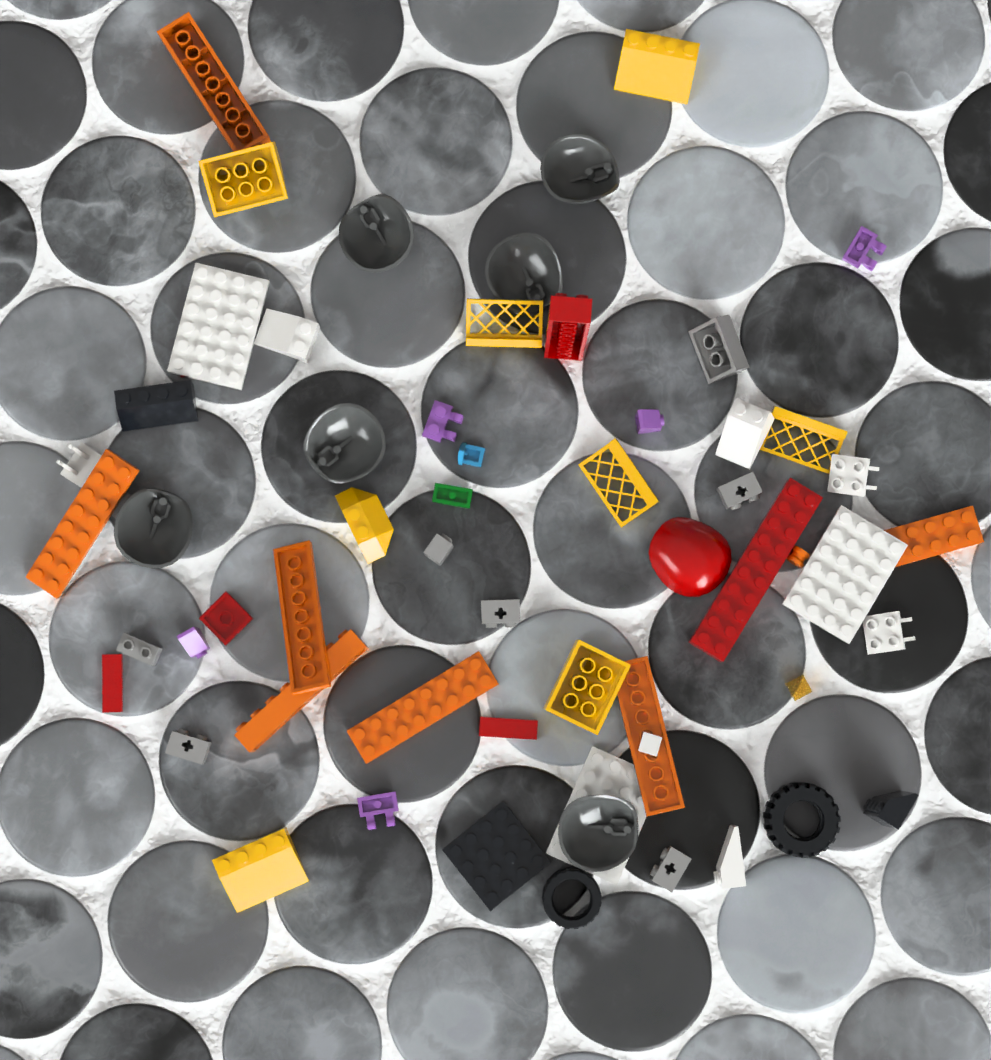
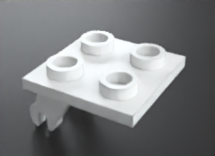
M82 442L78 448L68 443L67 447L75 451L67 465L59 459L56 463L64 467L60 473L62 476L82 488L102 455Z
M832 454L827 492L865 497L866 489L877 490V486L866 485L868 470L879 471L880 467L869 466V458Z
M900 611L866 616L863 620V628L868 655L906 649L905 642L916 639L915 636L903 638L901 623L913 621L912 617L901 618Z

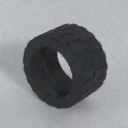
M569 867L560 869V871L553 873L547 879L543 887L542 901L546 914L552 922L565 929H579L580 927L587 926L598 915L602 903V896L597 882L589 873L579 868ZM571 879L582 882L590 893V903L587 909L582 914L574 917L561 914L553 902L556 887L563 881Z

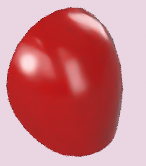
M685 517L671 518L663 523L654 534L649 547V559L657 576L669 589L686 597H700L717 588L725 579L732 561L731 548L720 532L705 523Z

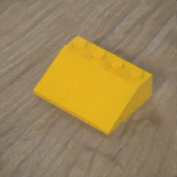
M626 29L614 90L687 104L700 43Z
M275 142L199 161L214 217L288 199Z
M577 639L543 709L598 735L631 665Z
M287 827L212 860L219 879L237 913L309 881Z

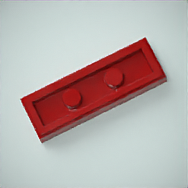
M102 654V713L123 712V654Z
M480 717L479 736L537 740L538 720Z

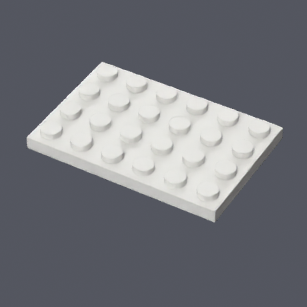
M195 263L167 372L242 390L270 281Z
M841 505L782 605L845 643L850 644L908 545Z
M592 746L566 807L576 799L589 795H609L625 799L634 806L637 812L639 835L646 819V813L634 764ZM558 823L546 854L573 865L563 854L560 847ZM628 859L610 870L586 872L617 885Z

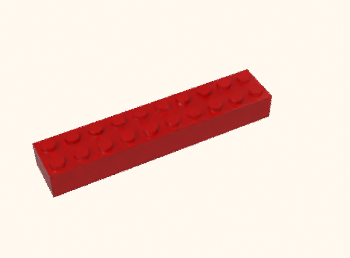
M556 293L555 296L551 295L544 358L582 361L592 312V299L588 298L587 295H576V297H567L565 293Z
M792 478L786 481L688 641L690 644L719 662H724L823 497Z

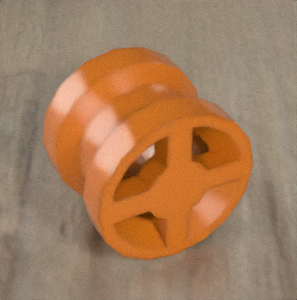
M794 545L792 553L786 559L802 569L804 561L810 557V554Z

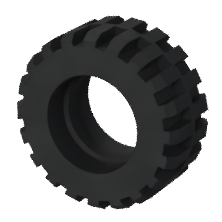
M793 782L786 786L783 785L777 792L771 795V799L765 805L766 810L763 812L765 823L763 825L767 831L766 835L776 848L791 856L808 858L809 856L820 855V852H825L829 849L828 846L836 840V833H839L840 827H838V824L841 822V816L838 815V805L834 803V798L826 790L814 784ZM798 801H806L812 804L819 813L817 830L806 838L792 836L784 826L783 819L786 809Z

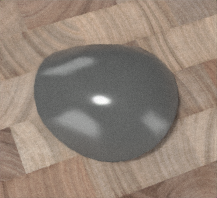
M584 134L564 135L548 146L541 159L540 170L544 186L553 197L560 201L573 205L586 204L611 194L619 187L620 176L613 155L605 144L591 136Z
M378 194L360 202L344 215L339 226V242L346 258L355 267L366 272L377 273L391 269L405 259L414 242V229L408 213L397 200L386 194Z
M526 232L509 236L499 242L486 259V281L497 299L543 300V311L550 307L551 295L555 296L556 293L562 292L563 278L558 255L551 243L538 234ZM512 304L508 308L516 314L522 310L517 304ZM530 305L526 310L530 315L539 313V305Z
M352 403L337 404L321 413L310 426L304 440V452L308 462L322 478L332 483H347L369 474L380 463L386 449L385 435L378 420L362 406Z
M144 488L135 492L122 505L115 520L114 539L117 548L124 557L142 567L163 568L174 564L184 555L191 540L193 521L190 508L182 498L165 490Z
M589 795L576 799L568 804L559 821L558 837L563 854L570 863L586 871L601 872L619 866L631 856L636 847L639 827L637 812L630 802L615 796Z

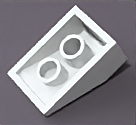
M266 309L254 344L308 363L320 326L317 322L299 316Z
M736 398L728 414L715 455L750 470L775 419L772 413Z
M736 825L729 826L716 865V871L713 872L715 883L722 889L746 886L739 828Z

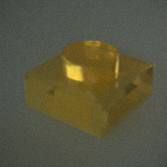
M804 675L786 683L794 701L812 692Z

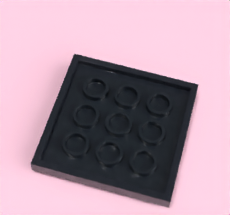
M504 801L442 849L490 911L551 863Z

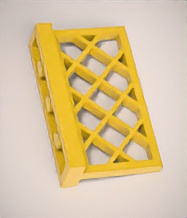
M467 298L466 346L542 348L543 300ZM471 303H479L484 309L476 316L471 311ZM492 304H498L503 309L496 316L488 310ZM512 304H517L522 309L515 317L507 310ZM530 305H539V313L534 317L526 310ZM485 311L493 318L486 326L478 319ZM504 311L512 318L505 326L497 319ZM523 312L531 319L524 327L517 320ZM470 314L474 317V319H472L471 321ZM475 320L483 327L478 333L470 332V325ZM494 321L502 327L498 333H492L488 329ZM513 321L521 328L516 334L510 333L507 329ZM534 322L539 327L538 334H530L526 328Z
M773 406L771 412L773 417L781 420L785 428L774 432L771 426L772 434L769 436L767 434L760 450L830 474V466L829 469L822 468L818 459L828 455L831 461V453L834 452V454L838 455L846 438L847 431ZM794 426L800 427L803 435L792 439L788 429ZM786 430L790 441L780 445L776 435ZM815 432L821 441L810 445L806 435ZM774 436L778 446L773 449L765 448L766 439ZM804 437L809 447L798 451L794 441ZM831 438L837 440L836 449L829 452L824 442ZM792 442L796 453L790 456L785 455L782 447ZM822 443L826 453L816 458L812 447ZM810 449L814 459L805 462L802 460L800 453ZM814 461H816L817 466H816V465H813V464H811V463L814 462Z
M616 438L578 464L621 528L660 502ZM607 449L613 454L612 463L601 461L602 453ZM590 461L598 462L596 474L589 473L584 465ZM600 463L611 465L609 476L598 474ZM613 466L622 467L624 470L623 478L612 477ZM598 476L609 478L607 489H601L597 486ZM611 479L622 481L620 492L609 490ZM624 481L633 483L635 486L633 494L622 492ZM609 492L619 494L617 505L608 502ZM622 495L633 496L631 508L620 506ZM635 497L643 498L647 506L641 510L633 508ZM619 508L630 510L629 518L623 522L618 516Z

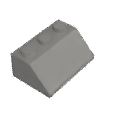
M730 315L715 317L688 331L708 384L736 375L750 368Z

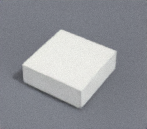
M643 732L638 751L657 757L662 737Z

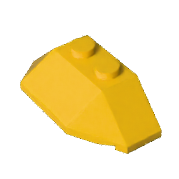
M353 487L335 495L367 563L369 564L386 556L394 529L378 496Z

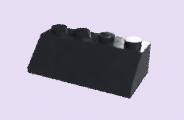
M191 380L114 391L116 410L123 432L198 421L194 384Z
M899 790L874 796L865 803L863 814L883 826L899 830L919 795Z

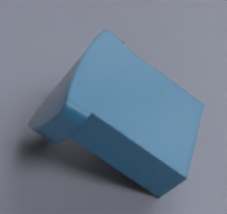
M462 442L458 452V465L467 464L481 467L485 448Z

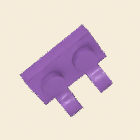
M861 226L842 260L856 268H859L862 264L866 269L873 271L877 261L866 256L871 248L875 253L882 256L887 246L876 240L877 234Z
M435 400L422 437L439 443L442 438L455 442L457 433L445 429L449 420L462 424L463 415L452 412L453 406Z
M396 791L357 798L360 817H366L368 830L376 829L374 815L383 813L386 816L387 827L395 826L393 812L399 811Z

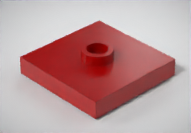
M227 591L199 617L225 646L254 619Z

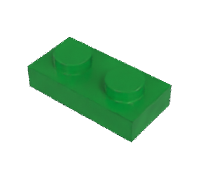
M435 483L432 502L470 509L473 489Z

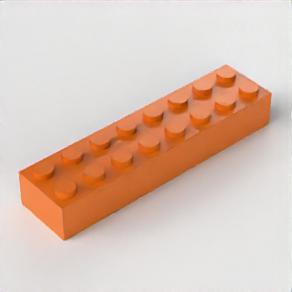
M189 12L157 31L164 46L233 152L271 142L264 127Z
M345 629L338 635L339 640L335 644L331 642L326 646L331 682L369 648L351 629L349 631ZM290 682L285 683L279 689L281 691L279 695H272L265 702L266 706L263 709L258 708L250 715L252 719L249 722H243L235 729L237 733L234 736L249 753L255 752L323 689L293 695Z

